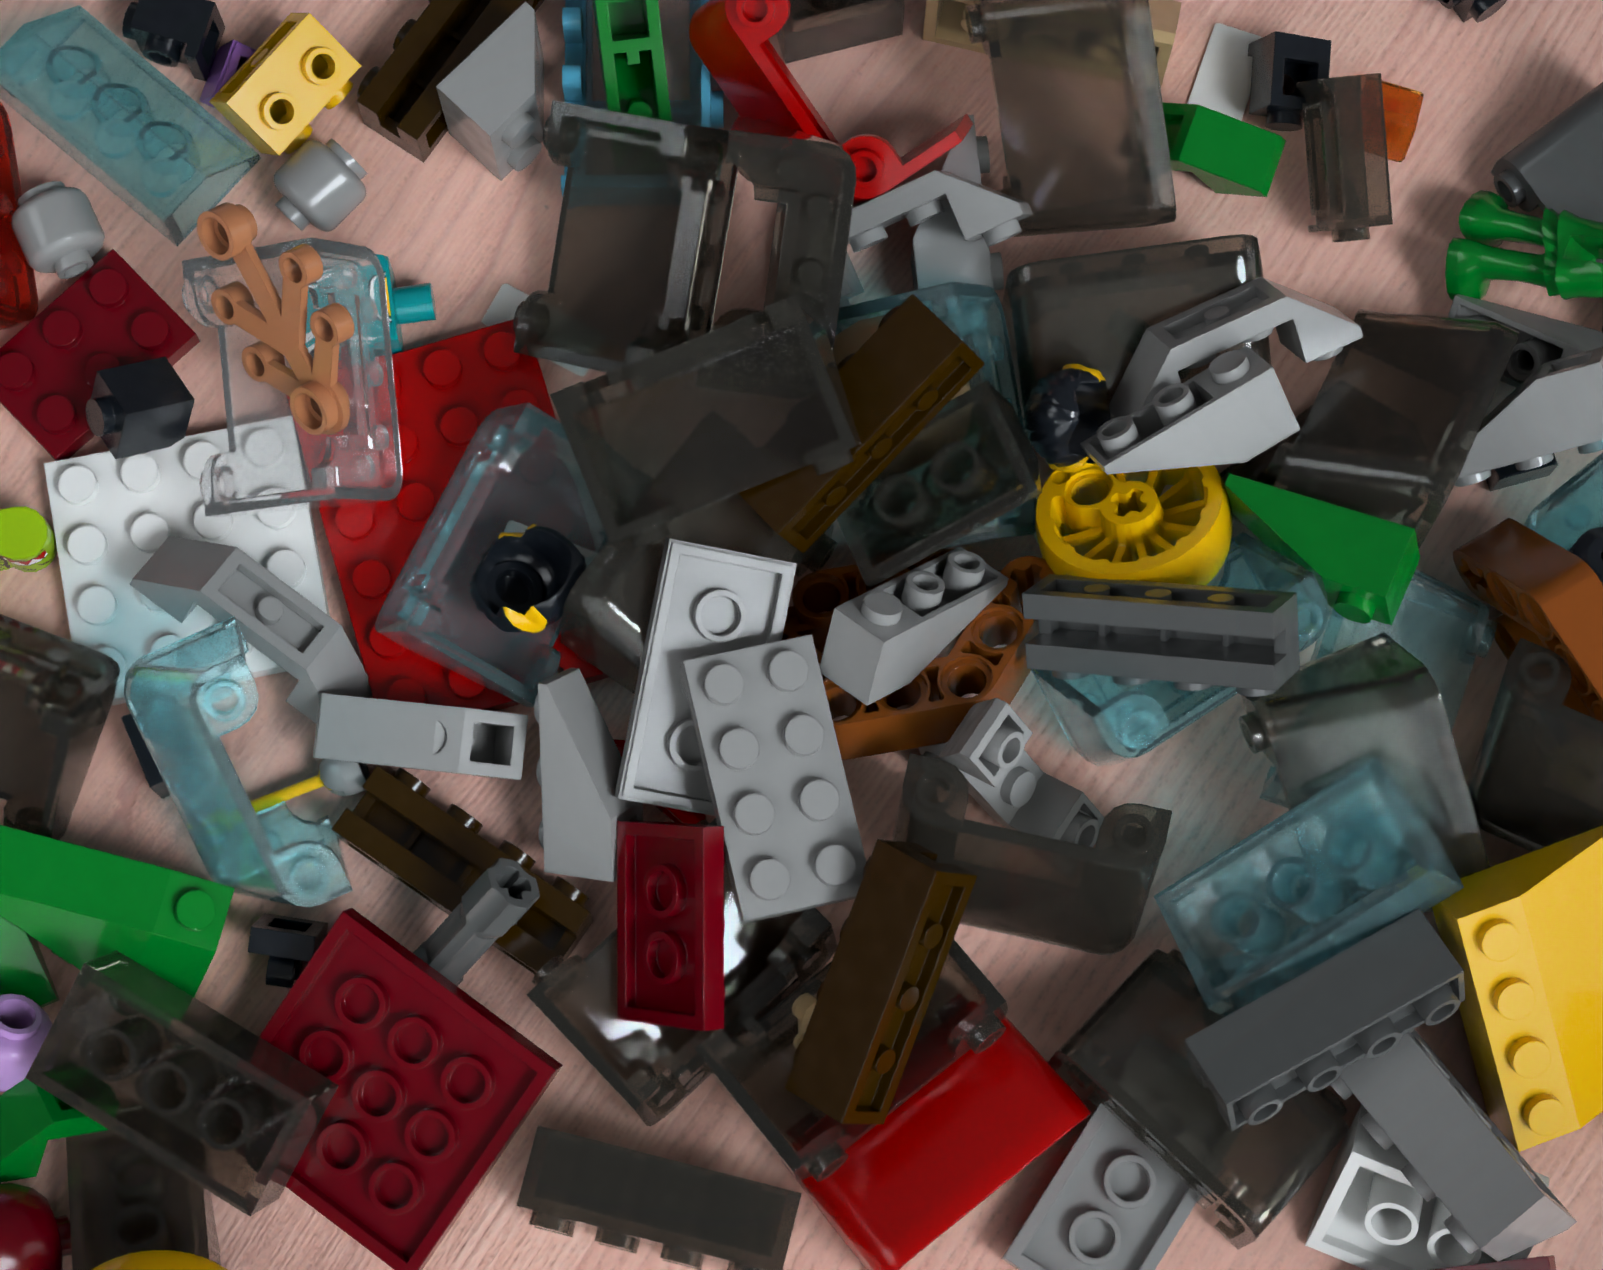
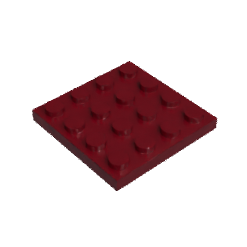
M349 908L341 913L202 1123L394 1270H423L563 1065L355 909Z

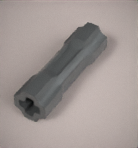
M498 858L462 896L461 903L435 932L412 953L458 986L463 981L464 975L492 944L514 926L539 899L540 894L536 878L525 872L519 862Z

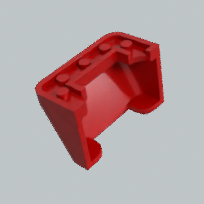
M966 992L937 1016L944 1026L910 1053L884 1124H841L832 1117L820 1123L816 1116L812 1115L783 1139L790 1149L781 1157V1161L866 1270L901 1269L920 1251L929 1246L1091 1114V1111L1074 1090L986 994L975 1001Z

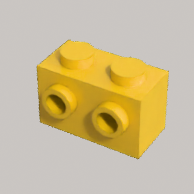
M290 13L209 102L260 153L280 156L284 151L286 154H290L298 149L311 135L313 128L309 123L324 107L327 110L332 109L349 94L354 85L349 79L357 72L361 65L311 13Z

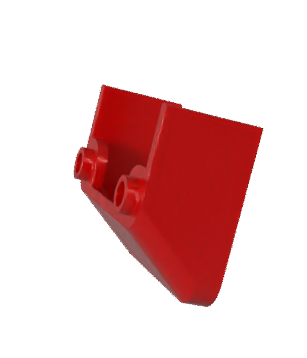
M709 0L699 7L691 18L689 38L694 50L799 203L807 212L816 217L833 218L883 195L961 143L973 125L969 116L965 114L901 158L887 140L874 134H859L840 145L768 40L786 24L790 15V0Z

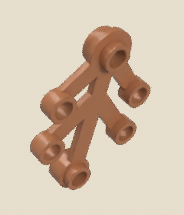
M225 202L201 213L197 220V233L204 249L213 258L220 261H226L233 257L250 289L249 291L242 283L233 281L216 289L211 296L212 308L216 316L227 325L235 324L260 340L244 348L242 351V363L246 372L253 380L267 382L289 396L292 414L299 426L307 433L312 435H320L322 433L333 435L343 430L348 425L350 419V401L345 388L337 379L339 345L350 339L354 334V322L348 310L339 303H331L313 312L310 317V327L315 337L314 358H312L305 345L308 285L319 280L323 275V263L319 254L310 245L300 244L280 255L279 269L283 276L281 300L252 245V240L257 236V223L250 210L241 204L234 205ZM253 297L256 303L258 304L260 310L254 307ZM283 355H285L292 369L285 366V360Z

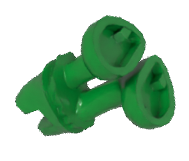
M1478 191L1472 194L1464 203L1459 214L1458 223L1466 239L1453 238L1449 243L1446 255V289L1452 301L1455 295L1458 294L1481 300L1486 295L1491 280L1518 281L1547 288L1549 296L1560 295L1564 300L1582 297L1603 298V263L1596 262V259H1603V222L1581 218L1567 210H1563L1558 214L1555 210L1546 207L1542 218L1509 210L1504 198L1491 191ZM1503 241L1531 244L1544 247L1545 253H1527L1498 248V246Z

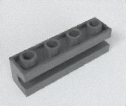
M1049 574L1022 593L1024 619L1038 620L1039 634L1025 644L1027 669L1048 670L1057 679L1074 680L1092 674L1112 676V681L1120 685H1139L1150 680L1173 682L1176 689L1183 691L1205 690L1214 685L1236 687V692L1240 695L1261 697L1275 693L1300 670L1297 592L1137 580L1094 579Z
M1418 908L1184 1039L1190 1068L1203 1088L1209 1087L1215 1096L1217 1109L1231 1131L1246 1123L1249 1125L1261 1124L1275 1116L1283 1107V1102L1305 1090L1316 1092L1328 1087L1339 1078L1343 1069L1365 1056L1369 1059L1378 1058L1391 1051L1400 1042L1402 1035L1424 1023L1428 1026L1439 1024L1452 1016L1458 1010L1460 1003L1465 1001L1464 970Z

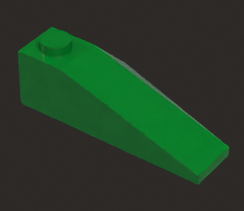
M0 825V917L39 941L68 964L74 965L119 999L185 1017L216 953L235 888L172 869Z

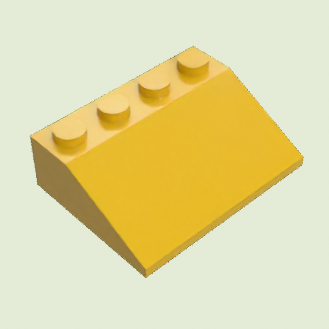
M1603 825L1428 890L1440 938L1464 970L1465 1001L1460 1003L1459 1009L1488 1117L1518 1152L1581 1129L1603 1112Z

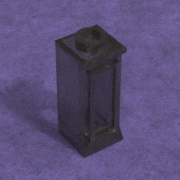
M1381 73L1297 82L1298 89L1307 101L1302 106L1311 216H1316V225L1308 226V231H1332L1333 242L1370 239L1369 227L1393 224Z

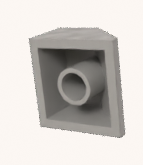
M526 1L436 86L449 134L500 181L513 169L519 172L530 165L539 154L542 147L541 142L544 140V58L535 10Z

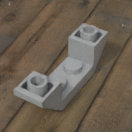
M934 170L835 216L820 225L790 307L794 317L797 319L814 315L817 323L821 324L852 310L848 299L863 293L864 289L845 248L848 244L851 245L854 253L878 244L888 238L885 227L904 218H907L910 227L930 220L945 212L941 201L948 199L965 240L972 241L984 238L987 247L1022 232L1018 221L1033 215L1028 202L950 172Z
M1259 277L1146 328L1109 404L1110 420L1131 414L1153 401L1154 396L1163 388L1181 383L1178 374L1179 370L1202 367L1213 361L1217 353L1241 342L1250 343L1264 339L1273 332L1274 327H1276L1280 343L1305 363L1322 361L1338 355L1343 350V346L1363 338L1361 327L1334 306Z
M169 536L130 583L133 588L180 623L188 617L197 605L298 679V683L286 702L316 724L320 693L366 698L372 696L368 682L369 676L342 625L238 547Z
M993 698L974 704L937 759L989 816L1060 867L1072 872L1082 856L1088 853L1095 845L1099 831L1106 821L1105 817L1082 791L1044 773L1024 750L1025 744L1033 733L1007 702L999 698Z

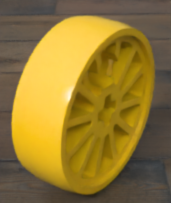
M1095 463L1092 467L1075 473L1054 470L1042 487L1037 500L1035 529L1042 558L1046 560L1049 567L1057 575L1206 586L1217 575L1228 556L1232 537V515L1224 482L1214 465L1107 475ZM1166 485H1173L1170 489H1168L1165 493L1161 495Z

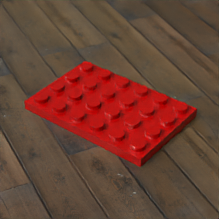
M525 316L338 370L337 381L345 388L350 401V419L348 425L336 434H309L299 426L293 416L364 668L369 676L368 682L373 698L499 711L535 700L539 682L569 668H579L586 684L632 671L611 598L605 609H600L576 599L570 610L563 617L546 626L543 631L538 633L526 631L513 633L498 629L482 612L477 610L476 604L471 597L470 582L477 566L482 560L483 554L489 549L499 534L504 532L510 520L526 526H531L534 523L537 526L557 530L573 544L597 553ZM287 396L288 403L290 406V397Z

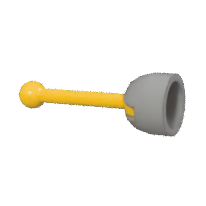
M322 759L318 775L241 805L234 802L225 803L218 811V819L223 826L234 828L241 824L245 816L323 786L332 793L342 797L356 795L365 791L362 786L369 778L370 772L367 764Z

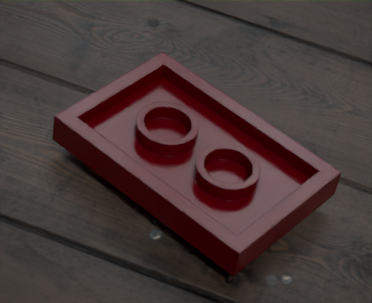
M112 249L0 348V403L55 461L69 459L95 436L87 422L86 404L91 399L97 371L165 356L173 366L196 346L200 340L197 334Z
M645 820L617 821V1019L699 1031L724 1029V826Z

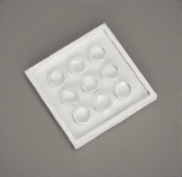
M293 416L189 435L170 447L115 459L110 451L44 463L81 705L86 710L287 672L197 605L188 617L180 623L130 585L135 575L169 536L238 547L330 616L300 442Z

